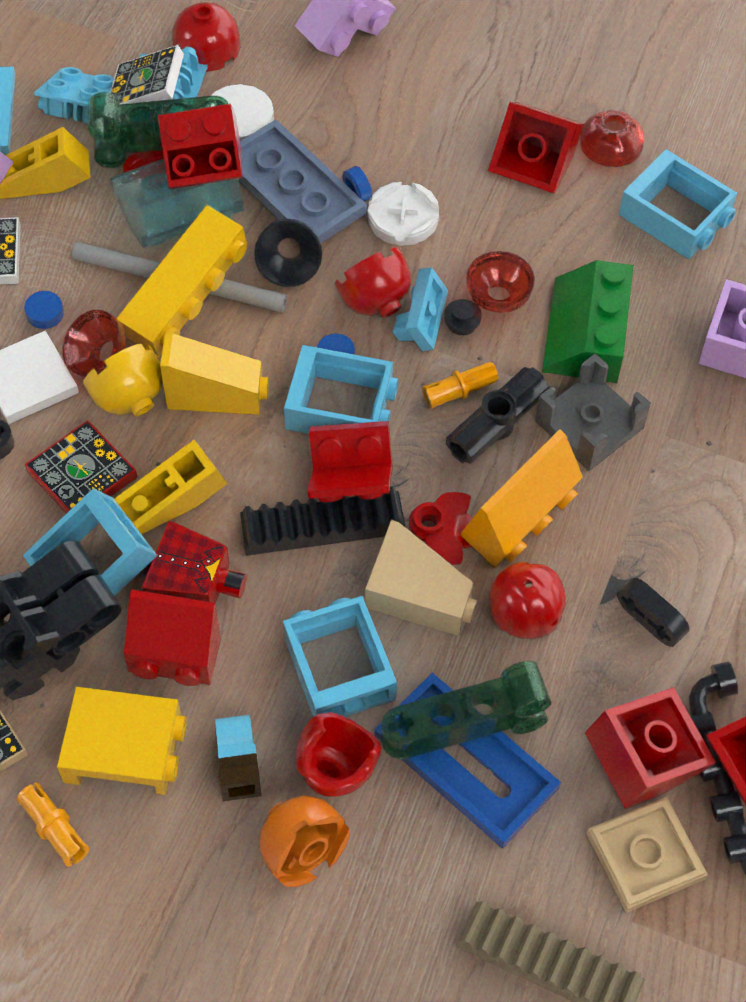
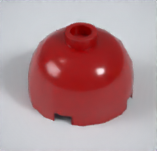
M196 3L185 8L178 15L172 30L173 46L178 45L181 50L185 47L195 49L198 63L208 65L206 72L220 70L225 67L224 62L232 57L234 61L238 57L241 48L239 30L236 20L226 8L215 3Z
M390 248L393 255L385 258L381 251L369 256L344 272L347 279L345 282L342 283L338 279L335 281V287L348 308L357 314L366 316L380 313L382 318L391 316L402 308L400 301L409 292L411 271L400 248Z

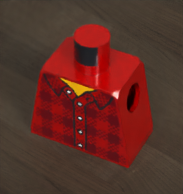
M168 521L156 551L158 556L151 563L142 585V590L144 592L216 603L219 593L241 598L246 586L247 575L228 570L230 564L228 548L220 542L175 522Z

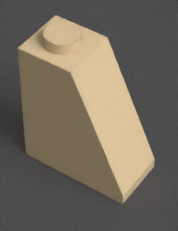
M391 520L365 588V604L368 609L459 636L463 623L471 624L478 600L472 599L473 582L401 523Z

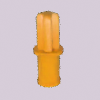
M487 362L461 373L458 370L452 371L451 376L424 385L421 389L427 406H429V409H433L458 398L462 400L467 399L468 393L495 383L499 376L495 365L492 362Z

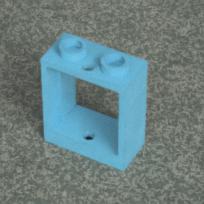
M665 149L623 191L619 215L690 260L699 249L704 251L711 244L715 232L720 227L725 229L731 223L736 214V210L733 207L737 192ZM666 185L711 212L695 230H692L650 203Z
M302 345L284 406L285 429L309 434L311 426L390 421L391 410H387L386 406L388 400L395 401L399 378H393V362ZM316 377L378 389L371 418L365 419L307 408Z
M93 488L23 554V557L32 566L60 544L72 540L80 542L100 523L123 553L120 558L100 575L115 596L158 555L114 498Z
M363 596L353 599L340 598L332 602L328 607L316 611H299L283 621L284 640L313 717L316 714L327 712L337 713L346 717L396 700L397 681ZM356 626L374 674L318 692L301 644Z

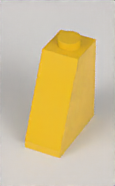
M165 333L160 368L167 409L260 414L261 400H268L269 377L262 376L261 361L176 334Z

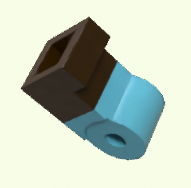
M250 714L215 719L220 788L223 802L262 796Z

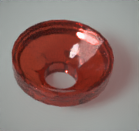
M614 110L603 111L591 116L585 122L580 136L581 149L590 160L597 164L608 167L625 166L634 162L641 155L644 147V131L640 123L627 113ZM610 121H617L622 123L625 128L621 131H611L606 128L605 124Z
M493 251L482 254L470 264L466 277L467 290L471 299L481 308L498 313L511 312L525 305L532 294L535 281L531 266L520 256L505 251ZM494 287H501L506 289L510 295L506 299L496 300L488 292Z
M91 310L80 315L67 330L63 341L62 355L67 368L73 374L83 378L93 369L99 375L107 367L104 360L101 361L100 351L103 345L112 341L113 350L110 356L126 348V333L122 323L104 310Z

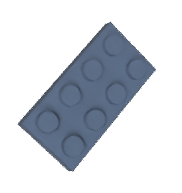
M276 119L240 141L243 178L238 180L279 220L295 219L306 223L317 234L320 243H323L367 214V204Z

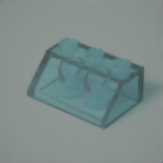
M164 159L110 178L111 185L128 225L143 248L162 244L166 239L185 233L206 205L228 218L244 211L238 179L170 190L168 188Z

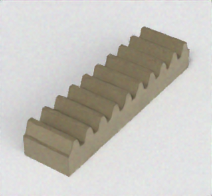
M476 901L457 943L458 948L573 1002H636L645 981L641 973L637 971L629 972L620 963L611 964L605 956H594L589 949L585 947L577 948L568 939L562 941L551 931L544 933L538 925H527L518 916L510 917L501 908H491L486 901Z

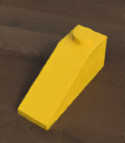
M61 127L5 155L13 161V164L0 184V199L58 193L91 178L89 150L64 127Z
M192 440L114 498V500L138 531L144 534L196 508L228 483L198 443Z

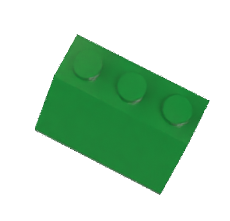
M595 260L555 278L542 373L579 378L583 362L597 354L609 367L606 382L618 383L624 357L634 265Z

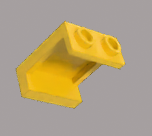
M76 687L57 765L63 783L80 785L83 776L151 785L155 787L156 794L166 795L168 782H175L178 774L179 756H174L176 742L184 741L187 727V716H181L178 699Z

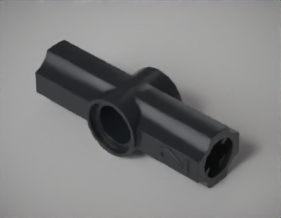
M524 367L502 388L488 392L483 397L481 406L446 437V445L450 449L452 456L461 463L471 464L496 440L505 439L510 436L514 424L538 403L539 396L549 389L543 374L533 367Z

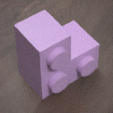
M312 0L295 27L319 51L339 57L342 51L349 46L351 38L358 29L377 36L386 27L389 18L396 8L388 0Z

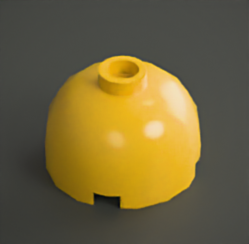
M136 344L121 350L104 360L107 367L99 375L93 369L83 380V386L99 408L115 415H125L132 412L134 417L140 416L154 407L155 404L152 400L160 393L163 384L160 361L149 344H147L146 348L142 344Z

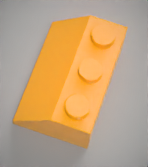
M559 429L478 510L460 535L494 568L504 558L511 563L527 547L522 540L530 532L537 537L551 523L553 519L548 515L551 510L557 506L562 511L578 495L573 488L583 476L566 434Z

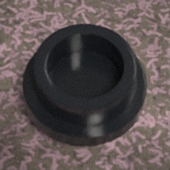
M455 300L445 308L444 321L448 328L457 335L471 334L481 323V309L470 300Z

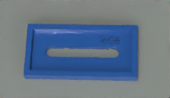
M433 672L374 729V736L502 849L559 790L561 782ZM429 722L435 725L438 724L442 731L487 770L490 769L493 775L510 789L509 796L505 798L496 796L426 735L422 730V726Z

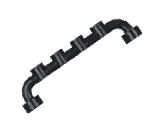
M727 661L712 665L711 674L697 681L689 695V706L692 714L690 717L716 761L712 767L701 772L700 776L703 782L713 780L718 795L710 797V805L716 822L727 821L731 836L723 838L727 859L730 864L740 862L746 875V822L743 816L741 799L707 739V734L716 731L714 718L706 705L707 695L713 691L717 692L719 698L738 694L736 675L731 663Z

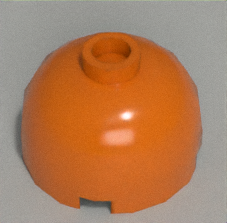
M305 795L288 799L276 804L269 811L263 823L259 836L262 860L268 870L285 887L305 885L317 878L310 871L325 860L329 867H331L339 859L347 846L350 829L344 823L345 819L323 799Z

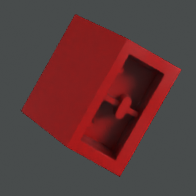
M231 104L158 115L168 188L170 190L243 178L242 151L237 118Z

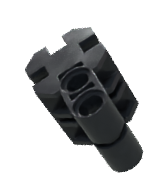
M72 540L60 544L24 572L17 571L0 575V689L3 687L5 696L11 700L32 695L45 686L44 682L39 678L53 667L63 672L73 665L81 650L80 646L112 623L121 613L122 608L102 576H99L97 568L79 541ZM8 614H10V618L7 622L6 620H4V618ZM25 650L28 654L22 659V653Z

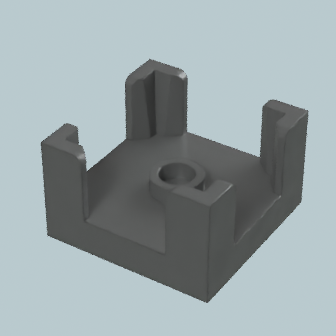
M597 354L583 362L578 382L554 399L555 388L553 386L539 396L535 422L551 437L561 429L567 436L576 460L588 471L592 470L644 429L651 404L642 394L636 392L630 406L605 383L609 367Z

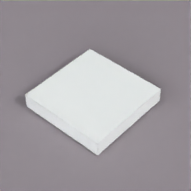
M46 330L0 350V410L8 425L79 393L77 384Z

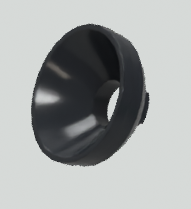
M281 219L271 223L260 233L255 244V262L261 274L271 283L283 287H296L306 283L317 273L322 260V245L317 234L306 223L295 219ZM292 238L299 243L301 250L296 257L286 258L280 254L278 245L283 239Z

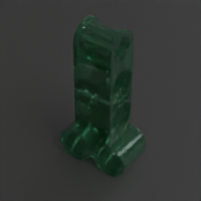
M96 93L88 101V132L94 138V159L102 167L116 168L124 164L126 153L163 150L158 115L211 107L212 103L215 106L225 105L228 102L220 96H202L120 104L119 99L111 93Z
M522 661L506 668L501 673L500 678L400 705L388 710L381 722L383 732L381 740L384 751L392 758L407 759L511 729L514 734H525L543 727L548 722L545 710L550 707L552 702L537 662ZM484 704L490 706L494 712L483 715L477 713L473 708ZM399 715V721L395 722V717ZM438 716H445L451 719L453 723L448 726H438L432 720ZM401 729L402 733L407 736L400 737L399 732L395 730ZM403 744H407L406 750H403Z

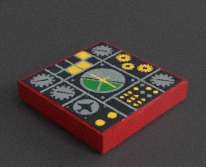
M88 420L25 464L28 474L66 514L93 488L111 497L138 477L136 469Z

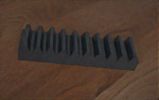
M393 486L390 487L389 493H384L376 499H361L359 495H355L354 497L343 496L342 499L334 502H317L315 498H309L304 504H301L296 499L289 506H285L282 502H277L274 508L261 504L258 510L245 506L243 511L240 512L246 556L385 537L391 520L399 522L405 527L399 491H396Z

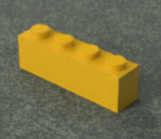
M206 205L116 318L122 334L136 344H142L144 348L149 344L159 358L163 350L165 333L180 336V330L186 322L193 320L199 314L207 295L211 291H216L221 286L225 272L232 263H238L244 256L247 249V241L243 226Z

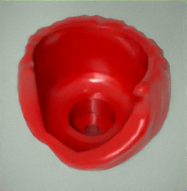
M518 562L509 565L496 576L489 592L490 610L497 627L503 632H507L510 636L521 639L541 638L555 631L566 606L565 590L560 577L553 569L542 564ZM528 583L532 584L529 588L525 586Z
M327 712L316 714L305 725L297 742L295 762L299 774L314 792L326 797H340L356 791L371 777L381 755L382 748L377 737L354 720L345 718L337 713Z

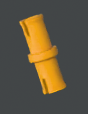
M36 782L33 786L31 784L26 786L18 794L16 800L36 824V833L41 839L50 842L66 866L70 867L73 863L74 865L79 863L86 857L90 848L69 824L70 817L67 812L62 808L58 809L40 783Z

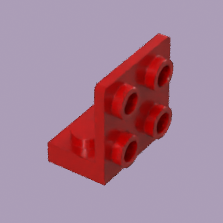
M389 421L311 426L309 428L313 470L307 489L308 498H318L321 502H334L342 499L343 496L359 495L361 499H376L384 493H389L393 471Z

